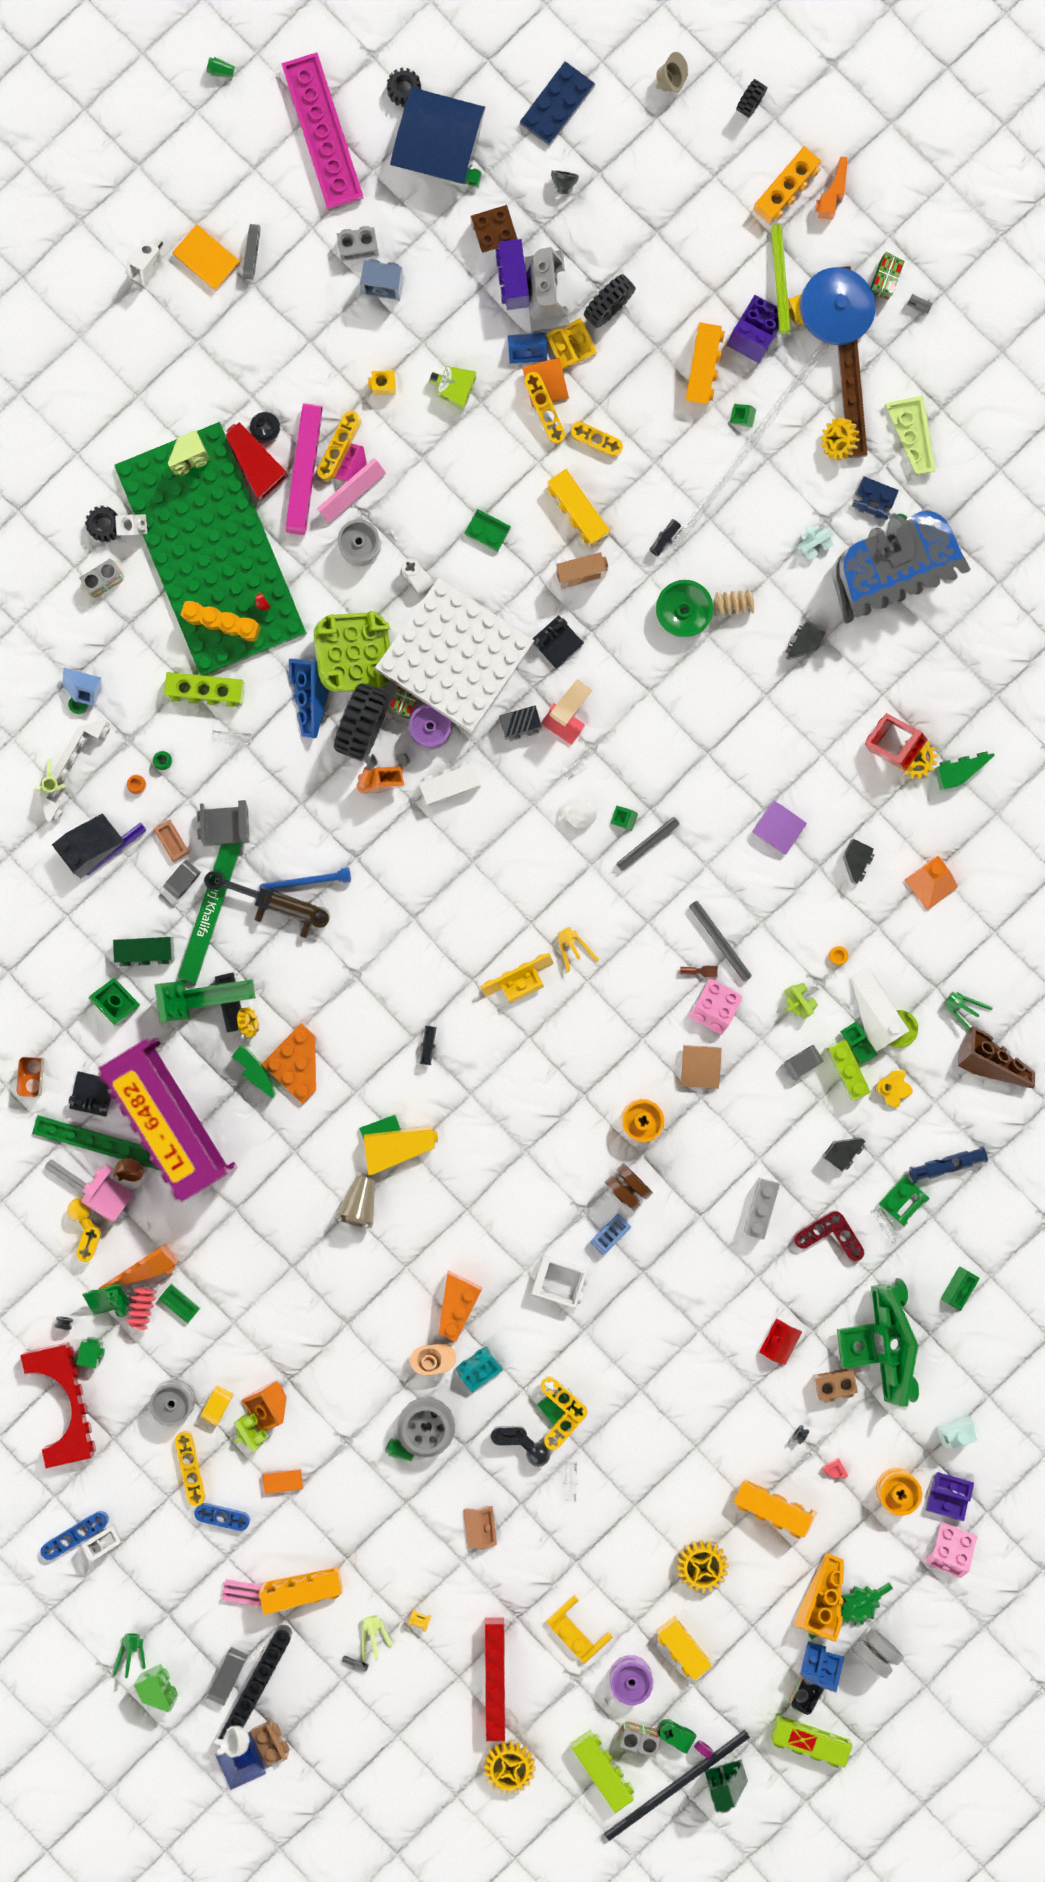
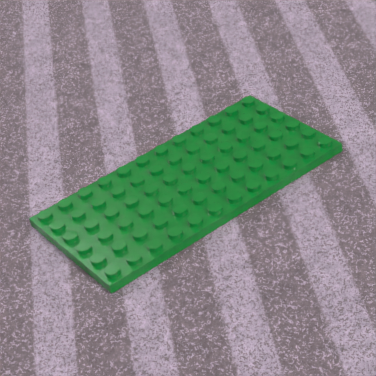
M220 422L196 431L210 460L200 468L193 467L189 469V472L185 475L179 476L178 474L175 476L168 465L177 439L114 465L134 515L146 514L147 534H142L195 665L202 676L307 634ZM262 593L271 609L266 612L259 609L255 604V595ZM193 601L202 607L216 608L221 613L229 612L237 615L239 618L253 619L261 627L258 640L247 641L239 635L231 636L221 630H210L203 624L194 625L187 622L181 616L184 602Z

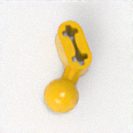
M78 1197L70 1201L67 1206V1213L72 1220L80 1222L84 1230L76 1255L80 1261L88 1262L96 1252L101 1237V1228L93 1224L90 1218L92 1209L81 1202L82 1198ZM91 1229L95 1230L94 1234L96 1235H94V1237L91 1239L88 1247V1252L91 1254L84 1256V1252L81 1250H84L87 1247L90 1239V1234L87 1232H90Z

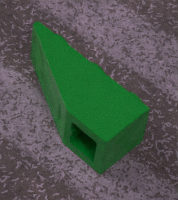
M988 751L976 754V758L970 759L969 756L958 758V762L951 763V760L940 762V766L935 768L940 790L962 785L995 756L994 753L988 754Z

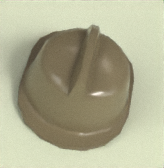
M677 51L672 52L666 62L659 67L656 72L657 89H662L665 92H680L688 76L687 62L681 53Z

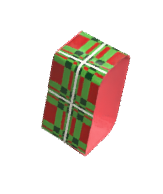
M398 686L389 712L410 719L417 698Z

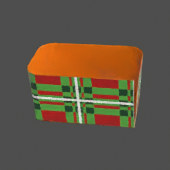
M22 1057L19 1059L16 1089L19 1096L36 1097L42 1095L43 1058ZM31 1060H37L40 1063L41 1069L39 1072H29L27 1065ZM35 1079L39 1082V1089L36 1092L32 1093L26 1089L28 1080Z

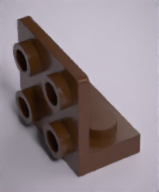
M507 205L470 216L471 226L475 230L482 253L498 249L499 242L518 239Z

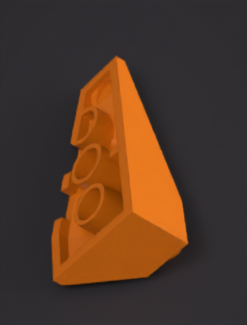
M164 1244L98 1289L117 1284L123 1286L156 1277L162 1273L168 1275L176 1269L174 1266L178 1261L168 1246Z

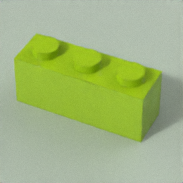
M841 1040L826 1047L850 1100L854 1101L871 1093L847 1041Z

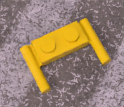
M573 1595L546 1620V1623L585 1664L613 1636L607 1632L595 1644L587 1638L565 1614L579 1601Z

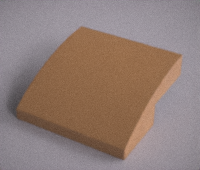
M683 1045L680 1086L719 1089L722 1048Z

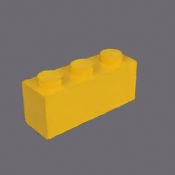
M673 1616L657 1629L658 1641L663 1647L667 1646L669 1648V1655L675 1662H680L683 1666L681 1670L687 1678L691 1676L695 1681L712 1667L710 1659L676 1616Z

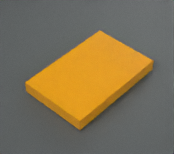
M197 224L172 252L178 260L215 291L218 290L240 264V261Z

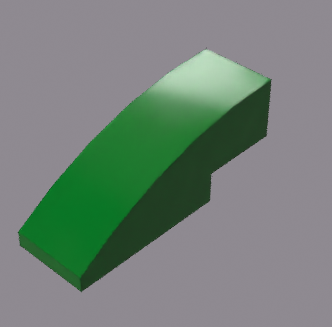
M241 1044L231 1057L246 1068L242 1076L269 1097L274 1098L276 1092L267 1071L257 1057L246 1046Z

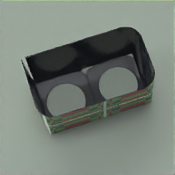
M800 1676L789 1701L795 1710L809 1715L813 1712L824 1688L815 1684L807 1685L803 1680L804 1677ZM799 1689H804L808 1693V1699L803 1703L795 1699Z

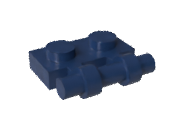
M863 476L856 496L863 499L861 502L854 499L852 507L857 508L859 512L872 514L874 518L888 520L890 513L883 511L884 507L892 509L899 490ZM868 500L879 504L878 507L875 508L868 505Z

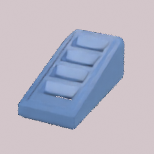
M618 1213L590 1243L602 1255H605L631 1226ZM616 1221L624 1228L622 1231L614 1224ZM610 1227L616 1231L617 1236L609 1230ZM604 1233L612 1239L611 1242L603 1235ZM599 1238L607 1245L606 1247L598 1241Z

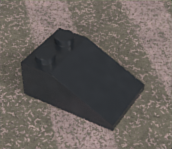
M102 813L66 832L52 846L72 873L82 878L122 846L125 841Z

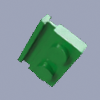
M477 509L464 534L499 552L511 526Z

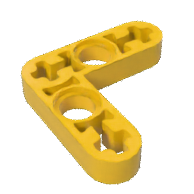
M547 1376L541 1381V1390L565 1411L561 1418L547 1432L544 1439L545 1446L548 1449L556 1450L585 1419L587 1408L582 1401L557 1379ZM545 1382H554L553 1387L558 1390V1387L561 1388L555 1397L552 1396L554 1394L552 1389H545ZM562 1393H566L570 1397L569 1401L565 1404L558 1400L559 1395ZM573 1400L576 1401L575 1403H573L576 1408H583L582 1415H574L575 1410L572 1407H570L569 1410L567 1409V1407H569L572 1404ZM569 1421L571 1423L570 1430L563 1431L560 1428L561 1422ZM555 1429H558L560 1434L565 1435L563 1438L561 1437V1435L557 1437V1444H549V1437L551 1436L552 1438H554L557 1434V1432L554 1431Z

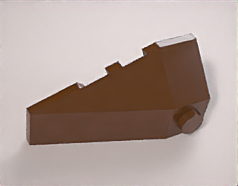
M972 1026L958 1052V1066L975 1075L1033 1089L1035 1087V1072L1018 1058L1013 1059L1006 1052L1007 1049L1004 1046L999 1047L992 1041L993 1037L988 1033Z

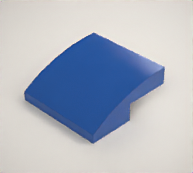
M808 1641L800 1675L815 1685L837 1692L844 1657L826 1652V1646Z

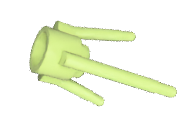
M51 759L47 760V776L42 780V786L34 787L41 792H54L55 790L60 791L66 788V785H58L57 779L51 775Z
M378 1615L363 1618V1623H361L362 1662H366L367 1633L371 1635L375 1660L379 1659L375 1633L379 1632V1628L388 1646L392 1647L382 1619H378Z

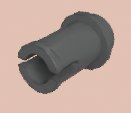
M912 293L907 305L922 311V314H928L933 303L929 299L928 301Z

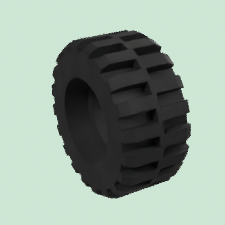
M365 683L358 684L355 687L344 710L334 740V749L337 752L359 761H363V757L366 754H370L388 709L390 696L387 692Z

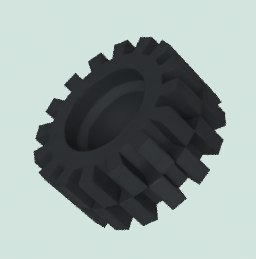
M400 68L399 72L396 69L394 74L391 73L389 75L390 79H387L388 96L392 103L395 101L397 106L401 104V107H405L410 91L406 94L398 92L397 85L400 82L407 81L411 84V87L421 90L419 76L416 75L415 71L410 72V68H406V71Z
M753 79L740 98L736 110L750 118L761 103L768 87L757 79Z
M100 505V508L94 507L95 510H90L89 516H86V530L95 540L100 542H110L111 539L115 540L117 535L115 516L119 515L108 506ZM102 517H107L111 522L109 529L106 531H100L96 526L97 521Z

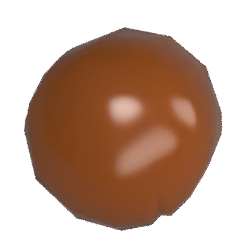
M121 1159L115 1166L113 1177L117 1175L118 1181L124 1179L136 1182L141 1180L144 1168L136 1159Z

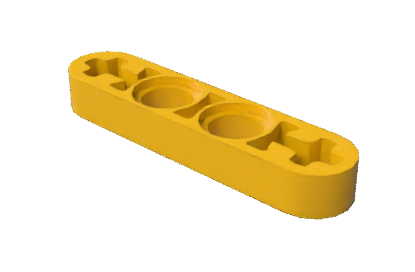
M530 372L524 378L525 387L548 439L552 443H560L565 438L564 428L540 375L536 372ZM529 376L537 377L536 386L537 388L541 386L543 390H538L532 394L531 390H534V387L527 382L530 380ZM539 393L546 396V402L542 405L535 401V397ZM546 411H551L554 414L552 422H546L543 419V414ZM556 421L558 426H555V429L562 433L559 436V440L551 437L554 433L552 428L547 429V426L554 424Z
M347 411L343 415L318 465L317 474L324 481H331L336 476L361 425V418L355 411ZM349 419H355V422L349 423L348 421ZM343 433H347V440L344 442H340L339 436ZM334 450H339V456L336 459H331V453ZM324 470H330L329 474L323 473Z
M181 1431L175 1438V1445L186 1496L189 1504L199 1506L204 1502L206 1493L193 1435L189 1431ZM182 1435H184L185 1438H189V1440L186 1443L187 1450L181 1452V1449L183 1450L185 1448L184 1443L179 1441L182 1438ZM191 1454L194 1458L193 1463L186 1464L183 1456ZM195 1473L198 1477L197 1482H189L187 1475ZM200 1486L196 1488L197 1495H201L199 1501H196L195 1498L192 1499L194 1488L190 1490L189 1487Z

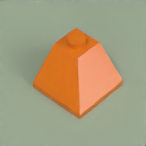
M939 856L933 857L904 879L927 910L958 887L951 871Z
M277 1380L241 1400L248 1414H255L258 1423L255 1426L258 1431L262 1429L267 1431L283 1424L287 1396Z

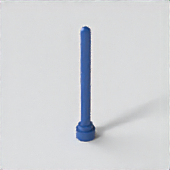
M349 867L341 868L337 873L263 883L259 886V889L262 885L275 890L336 880L349 883L351 882Z

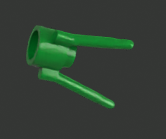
M952 992L944 1003L948 1006L946 1010L951 1012L968 1031L970 1027L955 1009L959 1011L962 1008L976 1017H979V1014L964 1005L965 1001L989 1010L993 1009L991 1006L966 997L959 992Z
M126 1633L125 1637L122 1638L120 1651L112 1673L113 1676H116L124 1649L127 1651L125 1678L129 1676L131 1654L136 1652L137 1648H139L142 1669L146 1668L143 1639H140V1634Z

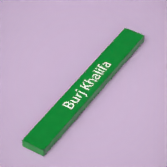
M243 843L221 845L213 870L222 871L225 875V880H231ZM211 875L210 882L214 885L219 884V877ZM228 888L206 889L177 978L197 984Z

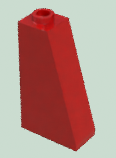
M238 422L227 429L226 437L257 498L261 502L288 477V474L249 431Z

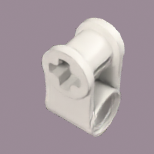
M408 558L403 562L402 573L419 596L435 584L415 559ZM407 565H414V572L411 570L406 571Z

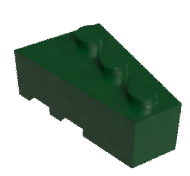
M742 1759L705 1771L716 1813H727L731 1811V1808H735L748 1782Z

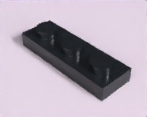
M234 972L215 976L216 985L236 982ZM241 1001L221 1004L227 1033L240 1030L237 1016L242 1008Z

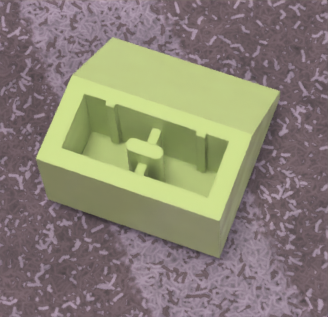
M196 430L177 438L168 462L175 476L178 474L179 476L185 475L189 472V469L193 467L200 468L210 460Z

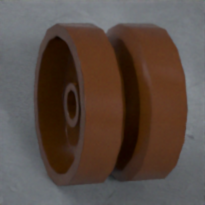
M622 1163L618 1167L617 1173L623 1181L621 1182L617 1177L611 1175L605 1181V1184L624 1205L626 1204L635 1212L641 1206V1201L635 1194L637 1193L647 1200L653 1194V1191L629 1167Z

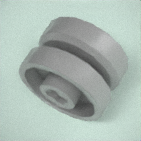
M356 519L342 526L337 542L340 552L347 562L356 566H365L377 559L381 551V541L378 531L373 524L366 520ZM362 540V544L357 545L358 541Z
M178 1379L168 1380L162 1383L152 1394L149 1403L150 1412L160 1424L169 1427L177 1426L183 1423L194 1410L196 1403L195 1393L185 1381Z
M871 1628L865 1635L870 1645L860 1641L854 1650L871 1669L887 1679L893 1672L891 1665L887 1661L893 1665H899L904 1656L881 1633Z

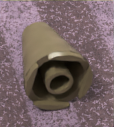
M361 1173V1176H356L336 1213L335 1219L338 1220L342 1217L341 1222L359 1227H362L363 1224H368L367 1228L369 1229L373 1227L375 1180L372 1179L371 1175Z

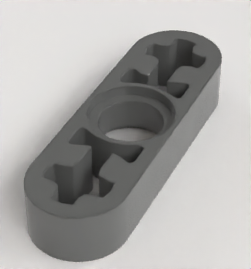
M258 224L249 225L243 279L254 280L260 240V225Z

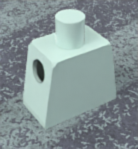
M970 1415L936 1427L942 1446L951 1450L978 1441Z

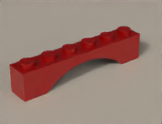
M504 1617L485 1618L486 1741H505Z

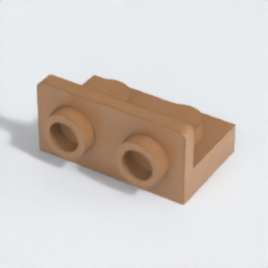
M272 1719L251 1729L250 1732L267 1766L281 1759L284 1761L288 1758L290 1748L287 1742L282 1740L280 1736L281 1730L277 1723L274 1724Z

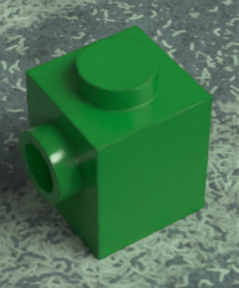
M87 1337V1339L82 1340L77 1365L92 1368L99 1366L100 1360H103L105 1354L104 1342H99V1339L95 1337Z

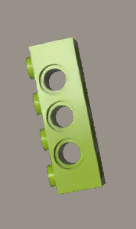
M166 672L164 695L169 697V701L180 702V699H188L189 703L199 704V701H207L208 705L226 703L228 707H237L238 704L243 705L245 682L242 679ZM184 684L190 685V690L187 693L181 692V687ZM202 686L209 687V692L206 695L200 694ZM221 688L228 689V694L225 697L219 696Z

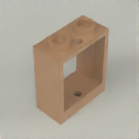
M599 552L556 564V574L560 589L605 578V574L608 571L607 568H609L606 556L602 557V553Z

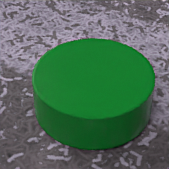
M72 697L68 702L69 709L78 715L85 713L89 706L88 704L74 701Z

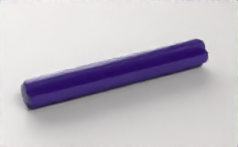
M138 823L121 836L125 843L86 875L88 876L145 833V826L142 823Z

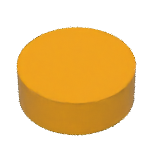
M836 946L829 951L828 956L832 964L843 965L847 962L849 955L844 947Z

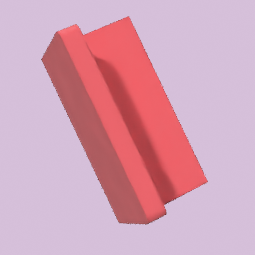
M553 703L541 724L572 745L584 729L585 724L573 716L567 725L563 726L549 716L557 705Z

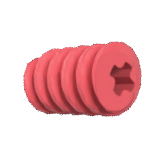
M146 1287L133 1288L137 1295L130 1297L135 1300V1303H129L133 1310L127 1311L131 1318H125V1321L133 1328L147 1330L148 1327L145 1324L149 1323L150 1319L146 1316H151L152 1314L149 1309L153 1308L154 1304L150 1301H155L156 1297L153 1294L157 1293V1291Z

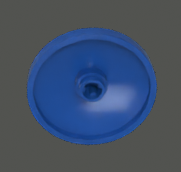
M832 267L818 272L805 285L800 297V314L806 328L814 337L827 344L846 345L858 340L870 328L875 317L876 304L870 286L859 274L846 268Z

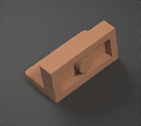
M485 1506L479 1509H463L467 1547L486 1549L497 1545L493 1506Z

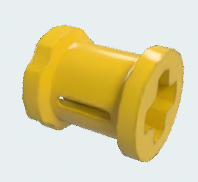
M413 1609L407 1626L413 1625L426 1632L431 1615L426 1616Z

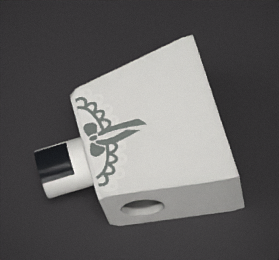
M154 237L150 243L142 240L126 260L129 277L145 287L161 262L160 249L163 246V242L160 239Z

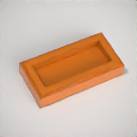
M301 1469L262 1474L265 1494L304 1488Z

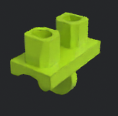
M803 982L798 985L794 984L784 990L788 997L785 999L788 1007L784 1010L786 1013L792 1010L795 1016L799 1014L802 1019H805L814 1014L818 1003L814 998L805 1000L803 994L808 990Z
M244 1414L234 1422L237 1428L235 1432L238 1435L234 1439L235 1443L241 1441L244 1447L248 1445L251 1452L257 1450L268 1438L265 1430L262 1429L256 1432L253 1426L258 1423L255 1414L248 1416Z

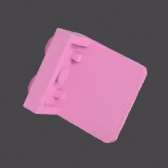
M709 979L688 1017L710 1028L711 1031L722 1035L730 1025L742 1000V996L719 982Z
M106 1164L102 1170L99 1168L93 1176L95 1179L93 1183L88 1182L82 1192L85 1194L81 1202L109 1221L114 1222L131 1200L133 1193L109 1177L113 1168Z

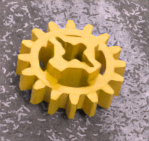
M840 417L832 419V424H826L827 430H822L824 436L820 437V439L824 440V443L820 446L825 448L823 453L827 454L828 458L841 461V459L846 460L848 458L847 455H853L852 449H857L855 442L859 441L856 438L859 431L854 430L856 424H852L851 420Z
M930 741L925 743L918 753L920 756L918 758L919 761H913L907 771L903 772V776L909 773L910 779H913L915 775L917 779H921V774L927 777L929 776L927 771H934L932 765H937L938 762L934 761V758L938 754H933L932 751L936 748L929 747ZM904 745L899 746L900 750H902ZM926 752L928 753L929 761L926 760ZM915 767L923 768L921 771H914L913 769Z

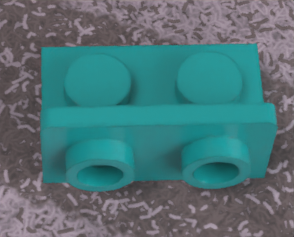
M487 1346L477 1350L474 1355L462 1361L456 1367L460 1379L471 1392H474L503 1371L501 1365L491 1354Z

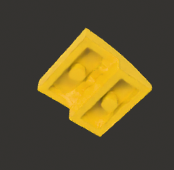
M581 317L571 322L570 327L556 329L546 334L556 358L560 359L562 370L598 353Z

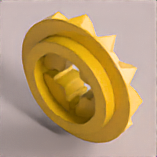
M250 1007L241 1008L237 1016L238 1027L247 1038L256 1036V1033L259 1031L258 1025L260 1024L257 1020L258 1016L255 1015V1010H251Z

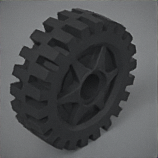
M624 274L615 277L589 303L584 311V317L595 328L606 324L623 308L622 306L628 302L627 300L632 297L636 290L635 285Z

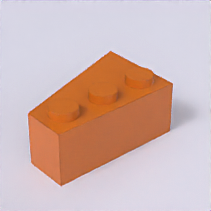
M449 1270L446 1278L439 1334L456 1342L482 1291V1287Z

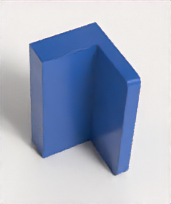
M545 333L508 335L510 364L548 361Z

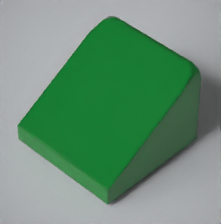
M734 404L730 423L753 427L756 409L751 405Z
M616 805L610 823L632 831L638 813Z

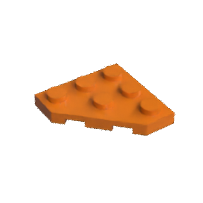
M300 1023L261 1065L304 1104L317 1090L316 1036L303 1023Z

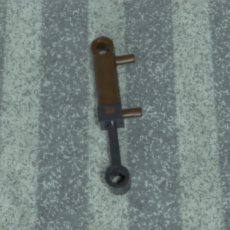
M211 870L204 877L205 886L210 890L225 887L256 898L255 906H258V910L254 920L257 922L262 921L267 909L304 921L300 932V937L307 938L311 924L317 928H322L330 920V912L324 907H318L287 896L263 885L260 891L253 890L225 880V875L220 870ZM210 876H218L220 880L219 884H212L210 882ZM323 913L325 921L318 922L315 919V914Z

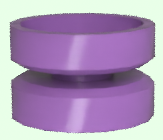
M423 705L416 709L409 722L412 739L418 746L424 749L433 750L440 748L447 743L451 736L452 726L450 719L429 705ZM428 724H431L432 726L434 725V728H433V729H428V728H427V725H428Z
M626 1655L620 1657L613 1664L610 1670V1685L613 1695L619 1702L626 1705H638L650 1697L653 1690V1677L648 1663L643 1658L636 1655Z

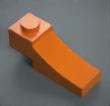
M848 157L839 158L832 185L826 193L821 194L819 200H816L815 212H818V219L833 220L836 213V201L842 202L844 198Z

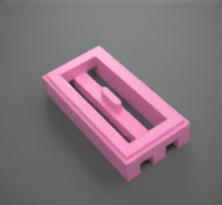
M229 1579L225 1580L222 1600L256 1606L261 1605L259 1592L255 1593L228 1587L230 1585L260 1591L262 1585ZM227 1593L255 1597L257 1599L227 1595Z

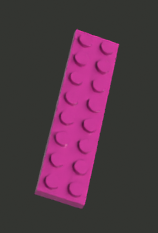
M318 52L281 63L327 210L364 199Z

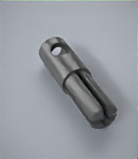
M345 1655L342 1658V1662L365 1672L368 1669L369 1664Z

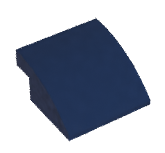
M411 87L397 132L390 165L466 185L469 167L473 165L486 107Z

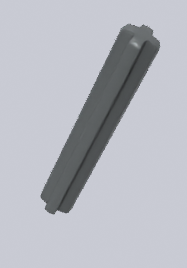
M672 817L616 863L621 871L625 870L678 827L679 821Z

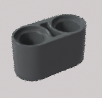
M185 860L165 882L163 888L178 900L198 878L201 871L188 860Z
M811 1045L785 1061L783 1065L791 1078L795 1080L820 1065L824 1060L816 1047Z

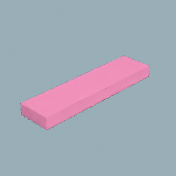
M373 458L317 508L328 523L332 522L383 477L386 472L379 462Z

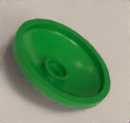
M674 581L667 585L658 596L656 602L657 619L660 625L674 636H695L701 633L712 619V598L706 588L695 581ZM681 608H686V609H687V613H686V614H682V613L680 612V609H681Z

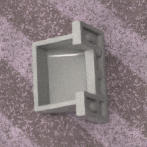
M552 247L539 249L535 255L525 257L530 324L533 334L570 327L568 307H562L557 302L555 273L565 271L564 253L562 250L554 251Z

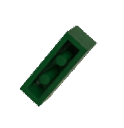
M174 937L113 940L114 963H119V966H131V962H139V966L150 965V961H158V965L169 964V960H175Z

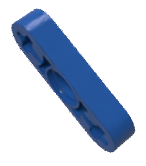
M202 1503L194 1511L195 1518L198 1521L228 1529L244 1531L250 1524V1517L246 1512L222 1506ZM202 1508H206L207 1513H212L213 1510H216L213 1520L210 1519L212 1515L206 1514L205 1517H202L199 1511ZM225 1512L228 1516L227 1521L220 1522L217 1519V1514ZM232 1514H234L233 1519L238 1520L240 1517H244L243 1521L246 1522L242 1526L235 1520L232 1521V1524H229Z

